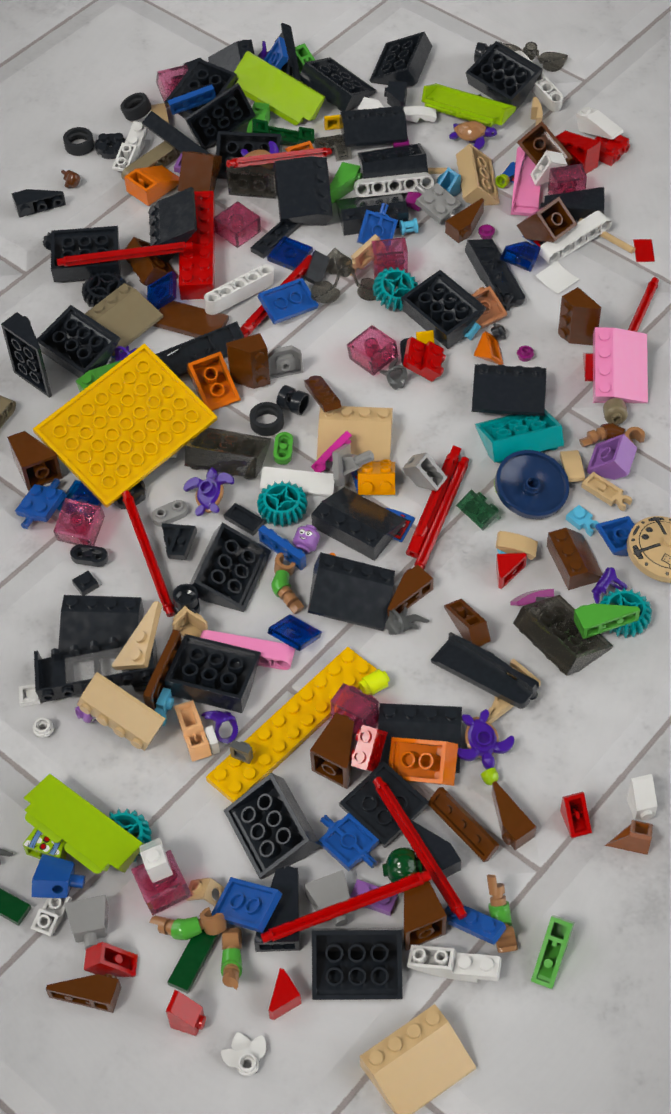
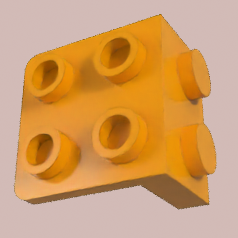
M383 459L380 462L371 461L362 465L358 469V494L395 495V462Z

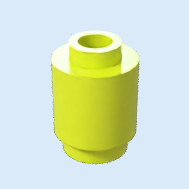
M378 669L363 677L362 681L358 682L365 696H372L387 688L390 679L385 671Z

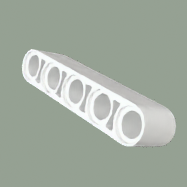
M515 51L519 55L531 61L522 51ZM541 72L531 91L550 111L558 112L562 108L563 94Z
M427 172L357 180L354 183V190L359 197L417 192L415 187L418 184L425 189H429L434 186V180ZM429 178L428 184H422L423 179ZM408 180L414 181L411 186H406V182ZM392 182H398L395 188L390 187ZM375 184H382L380 189H374ZM360 185L366 186L364 191H358V187Z
M595 211L579 221L574 228L555 242L543 243L538 249V254L549 264H553L601 235L604 231H607L612 221L602 212Z
M269 264L261 265L206 293L204 296L205 312L209 315L218 314L274 284L273 266Z

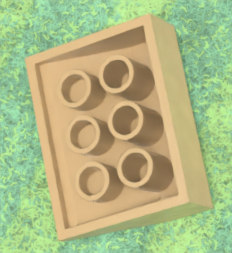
M341 406L342 408L324 412L320 407L317 460L345 431L352 435L350 439L352 441L350 443L351 454L359 455L370 450L374 454L373 462H380L383 459L390 460L393 408Z
M435 1004L360 1055V1067L394 1114H414L476 1069L475 1064L450 1023Z

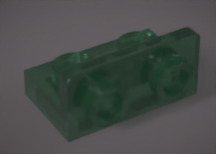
M472 489L456 505L482 530L495 518L498 520L502 518L498 514L500 510L493 503L488 505L485 502L487 498L480 492L476 494Z

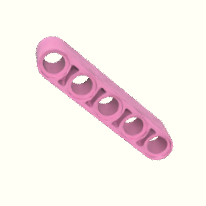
M211 630L202 631L200 638L261 652L258 666L288 670L291 667L295 653L293 646L274 641Z

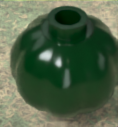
M405 847L393 850L389 854L386 863L382 864L384 877L388 876L391 882L405 878L413 872L423 871L422 863L416 857L415 852Z

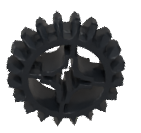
M102 271L99 274L96 272L94 276L90 275V278L85 279V283H83V299L89 307H94L126 283L121 275H117L116 272L112 274L110 271L107 273Z

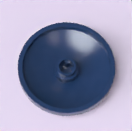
M521 450L510 454L501 462L495 475V489L501 502L513 513L528 519H544L556 514L565 504L569 495V480L562 466L549 455L534 450Z

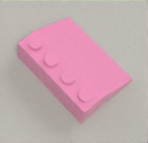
M595 327L593 333V403H605L612 398H619L625 403H648L647 334L618 328Z

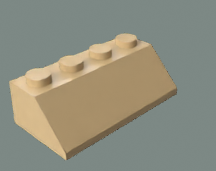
M469 143L456 154L458 174L461 175L462 197L465 202L470 204L483 198L484 206L498 205L500 201L492 160Z
M96 672L77 703L82 712L91 714L101 725L109 726L116 735L122 738L125 737L131 741L135 748L144 751L166 719L98 672Z

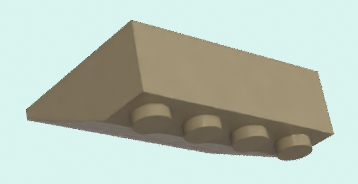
M126 283L85 313L119 336L120 341L117 346L124 348L163 318V314L140 292Z

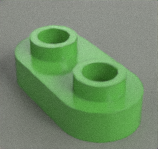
M281 432L275 437L273 456L277 464L285 465L292 459L293 436L288 432Z

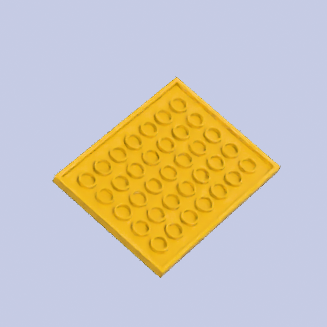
M144 343L34 427L33 432L47 447L56 452L57 457L108 508L122 496L124 491H129L217 421V416Z

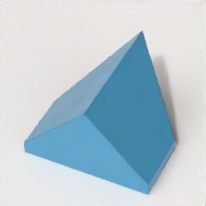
M448 167L437 178L436 183L455 197L461 191V175Z

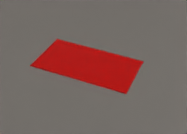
M633 239L636 262H655L652 239Z

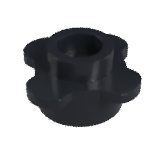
M494 323L491 332L495 339H506V330L503 325Z

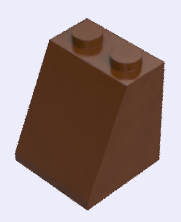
M183 151L178 191H183L190 187L194 188V192L214 191L222 156Z
M557 197L524 219L517 227L525 239L555 242L574 228L577 223L560 197Z
M26 431L7 437L14 462L28 491H30L34 484L43 486L53 482L55 478L58 480L63 478L56 452Z
M336 712L310 749L312 771L348 789L352 769L350 755L355 747L354 721L349 716Z
M430 881L424 882V885L404 891L405 951L410 950L411 945H422L446 935L447 915Z

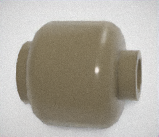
M612 398L604 403L603 413L607 423L618 425L627 419V407L623 400Z

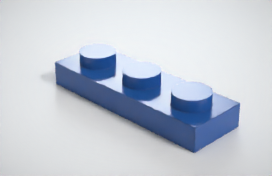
M211 84L170 99L168 104L172 115L208 103L216 98Z
M264 525L258 529L260 542L277 554L282 552L284 559L290 563H296L295 567L303 570L306 567V555L301 549L295 548L287 539L278 536L273 529H268Z
M465 905L464 910L467 916L461 920L451 911L449 906L445 908L447 924L492 945H495L506 930L505 923Z

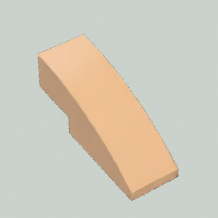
M194 701L175 705L176 716L192 762L212 756L210 745Z

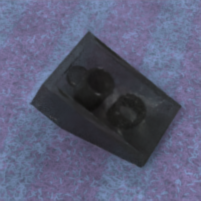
M261 165L240 168L227 167L229 195L277 198L274 171Z

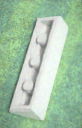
M263 467L260 489H267L268 484L273 486L274 481L277 484L281 483V481L287 484L290 481L291 485L297 484L298 488L302 487L305 494L331 496L334 494L336 483L331 473Z

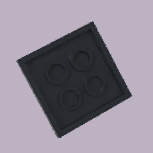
M383 761L339 802V806L347 814L350 813L377 837L379 843L385 848L402 831L377 793L373 780L381 777L383 782L387 783L407 817L412 821L429 806V801Z

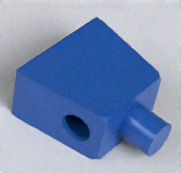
M42 854L32 878V897L67 898L71 887L84 888L86 877L75 874L74 862Z

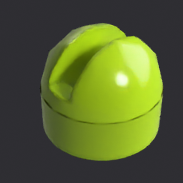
M506 174L497 176L495 179L496 185L499 188L506 187L510 182L509 176Z
M495 767L487 769L480 774L482 780L487 785H492L499 778Z

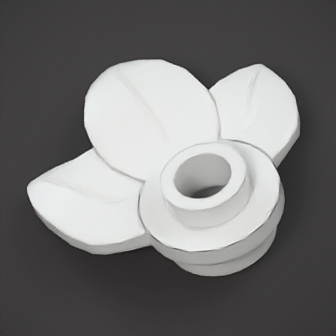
M237 1032L232 1041V1049L221 1051L223 1062L229 1067L237 1068L241 1075L251 1076L257 1072L259 1060L266 1054V1041L261 1035L251 1042L245 1035ZM246 1062L252 1063V1066L250 1068H245L244 1064Z

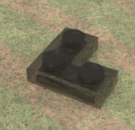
M342 134L314 139L316 148L325 147L332 149L336 162L352 159L350 147H345Z

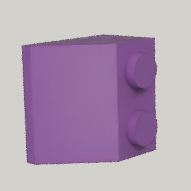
M624 434L595 445L586 472L589 474L595 472L601 477L612 480L626 477L630 473L637 447Z

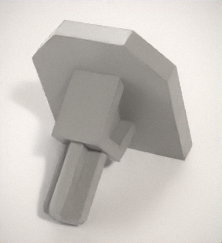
M278 345L277 348L268 354L270 379L303 373L302 353L292 345L281 347Z
M344 444L333 451L332 467L336 485L343 487L347 484L351 472L373 461L374 454L370 450L359 455L351 454L350 444Z

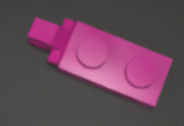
M345 431L311 468L315 472L321 473L326 470V462L328 460L330 462L333 461L332 452L344 444H350L352 442L350 440L352 435Z

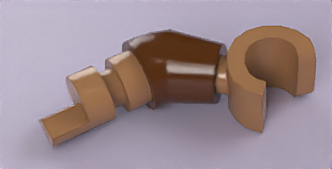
M614 423L602 424L596 431H588L587 437L579 439L582 447L597 443L598 440L606 441L624 434L632 443L631 439H636L641 443L644 442L645 432L639 427H630L625 432L624 428Z

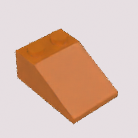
M221 351L188 363L187 370L201 401L211 411L241 400Z
M391 737L389 766L406 781L454 786L458 744L446 741Z

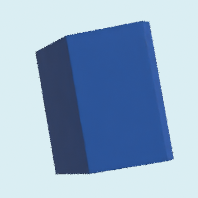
M629 516L596 524V529L613 555L629 556L627 539L635 525Z

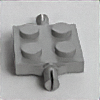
M438 183L429 189H425L420 184L415 187V190L422 194L416 199L415 204L440 224L443 220L456 215L454 212L460 207L461 202Z

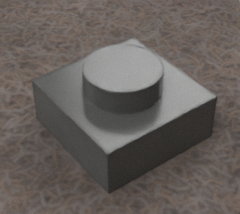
M233 740L229 746L231 757L250 764L253 759L252 747L245 742Z

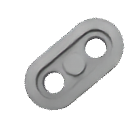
M175 500L156 508L152 512L153 523L156 526L162 527V523L171 524L186 517L188 514L187 504L182 500Z

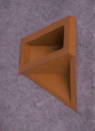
M632 820L628 827L605 846L648 855L653 824Z

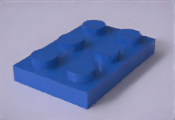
M278 37L264 61L280 70L288 62L289 58L284 38Z
M303 278L263 291L257 296L273 324L315 310L319 306Z
M230 877L212 911V916L216 913H223L226 923L263 933L282 893L278 889Z

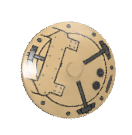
M663 516L647 517L637 522L631 529L627 539L628 555L633 564L642 573L650 578L666 583H671V518Z

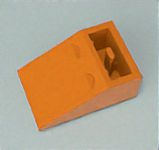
M162 165L137 168L124 177L126 191L147 206H150L179 185V176Z

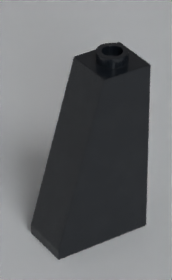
M604 187L546 195L544 202H541L540 206L541 208L557 197H560L575 221H579L580 218L584 219L595 211H600L604 214Z
M284 866L275 870L270 888L278 889L282 896L263 933L269 931L268 929L300 918L298 868ZM300 931L274 942L269 941L263 943L261 933L256 932L254 938L255 951H299Z

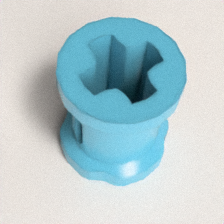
M413 218L411 221H399L401 235L409 232L418 233L416 218Z

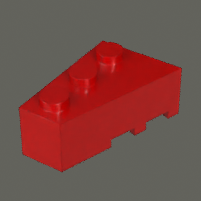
M566 130L555 136L573 157L574 162L570 166L586 175L598 167L600 141Z

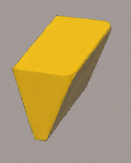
M340 115L324 116L325 130L340 129Z
M433 330L416 332V339L424 344H427L429 341L434 343Z

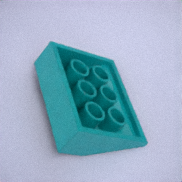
M546 410L544 416L514 414L475 424L488 456L494 463H501L510 454L521 450L541 452L544 450H556L558 447L564 446L562 425Z

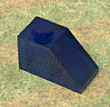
M527 241L507 245L500 260L531 272L541 247Z

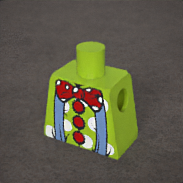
M36 828L33 829L23 843L26 855L41 859L42 854L66 860L67 852L64 849L66 842L62 840L60 843H55Z

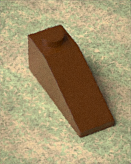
M479 199L446 220L445 233L457 243L469 238L484 212V199Z
M418 564L404 573L388 607V617L390 610L394 609L400 614L404 611V607L408 609L433 590V577Z
M463 599L444 605L446 612L463 639L479 647L491 641L487 621Z
M496 781L493 782L492 798L502 839L508 846L511 845L514 850H517L535 837L536 826Z
M95 974L49 984L46 987L49 998L113 1013L122 987L119 979L114 975L105 974L103 976Z

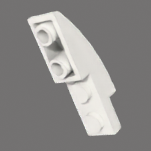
M133 121L125 143L122 142L112 170L122 172L127 166L139 159L146 145L145 138L149 130L142 125V122Z
M411 945L407 966L408 968L438 977L478 983V979L498 981L502 960L500 956L458 953L454 948Z

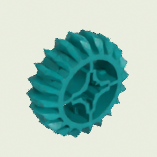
M390 267L389 270L384 269L378 273L375 278L373 296H377L376 301H381V306L385 304L387 309L391 307L393 311L396 308L401 311L403 309L401 297L418 286V282H415V277H410L411 272L405 273V268L401 271L398 267L395 270Z
M274 481L273 486L268 484L267 489L262 488L257 501L258 513L262 519L266 520L268 524L273 522L274 526L280 524L282 528L284 524L290 526L291 522L297 523L298 519H302L303 514H306L308 506L307 497L302 487L298 488L297 484L291 485L290 481L287 484L283 481L277 484Z
M624 587L622 591L616 588L614 593L609 591L607 596L604 595L599 604L637 606L640 609L638 621L609 630L610 634L616 632L617 637L620 634H624L626 638L628 634L634 637L636 633L641 634L643 630H646L651 622L652 609L650 608V602H646V596L640 597V591L633 593V589L626 591Z
M119 808L117 814H113L110 811L109 818L133 836H138L137 839L146 844L151 841L152 832L149 828V822L144 819L142 814L138 816L135 810L130 814L129 809L121 813Z

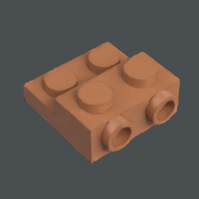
M491 286L481 287L472 294L474 298L486 307L485 312L476 321L481 326L480 329L507 316L508 313Z

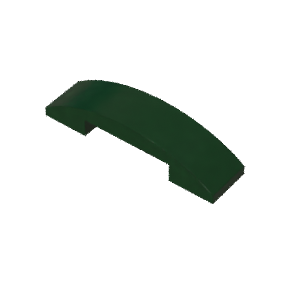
M252 120V133L281 134L283 145H297L307 141L314 143L315 141L314 129L299 127L298 131L268 126V121Z

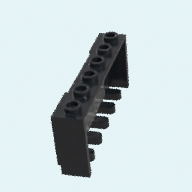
M110 637V645L100 647L97 641H91L90 649L80 651L78 645L73 644L70 646L71 653L61 655L59 649L53 648L51 649V657L44 659L41 658L38 650L34 651L35 692L41 703L83 694L96 672L117 686L149 682L158 663L155 639L148 668L115 670L112 668L113 662L127 643H119L116 637Z

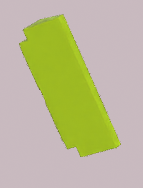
M246 51L234 71L238 78L236 84L239 83L246 97L258 103L269 104L271 112L293 125L303 122L304 118L309 121L315 120L325 99V96L249 51Z
M437 83L426 85L423 88L421 102L425 103V107L434 108L438 112L465 120L477 121L489 127H492L494 124L502 126L516 111V106Z
M50 773L24 797L30 803L25 809L27 812L25 820L53 842L60 843L64 840L66 842L64 846L65 851L95 874H100L103 870L107 872L111 865L125 873L139 854V846L144 844Z

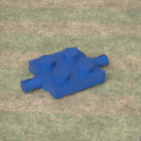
M382 203L380 212L365 211L357 243L364 245L376 234L385 246V249L382 251L389 252L398 220L390 218L386 214L388 204Z
M55 478L50 486L34 484L15 510L18 516L26 518L21 524L24 529H28L34 521H49L66 497L63 490L57 489L61 484L60 480Z
M350 813L336 822H333L327 815L321 818L320 822L328 830L318 841L346 870L350 871L361 861L366 862L371 868L377 865L378 861L370 855V852L379 844V839Z

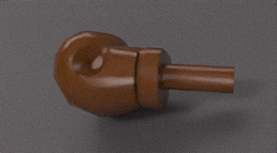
M71 170L61 171L64 175L63 179L66 181L64 185L66 188L78 186L80 182L79 174Z

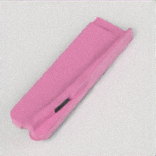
M521 147L517 148L511 215L530 216L539 207L540 185L535 186L530 175L536 165Z

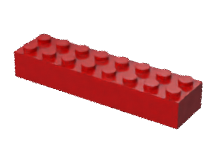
M214 191L194 192L197 231L186 242H192L193 250L179 253V292L181 300L204 299L206 293L215 289Z

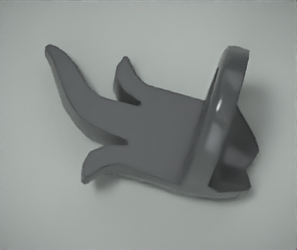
M398 357L390 363L388 371L380 370V373L386 376L388 383L395 390L404 387L407 376L406 368L403 365H396Z
M404 607V611L400 614L392 609L389 611L385 628L390 635H397L411 628L419 630L418 625L412 622L428 623L429 620L416 614L406 616L408 612L406 607Z

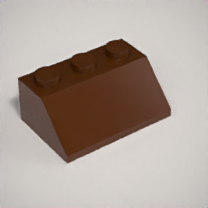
M542 121L517 142L535 165L540 161L546 150L563 153L568 164L566 168L574 162L573 157Z
M133 237L125 249L150 246V243ZM156 256L126 259L133 267L134 273L140 278L139 281L145 286L158 287L178 278L170 263Z
M579 287L562 296L558 334L568 343L593 346V333L595 327H599L601 306Z
M260 333L226 343L229 372L234 383L253 389L271 384L268 350Z
M569 528L548 532L547 548L568 590L599 581L603 574L581 533Z

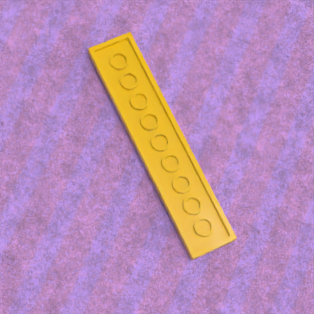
M346 647L244 741L252 747L253 759L250 764L235 759L230 754L206 776V781L232 803L276 769L360 690L358 682L362 681L363 677L377 669L349 647Z

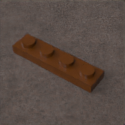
M311 376L309 379L304 380L306 389L324 412L342 408L341 401L321 376Z
M439 787L429 800V806L483 862L489 861L500 845L443 787Z

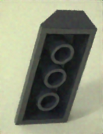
M403 106L340 112V129L345 147L408 141L406 116Z

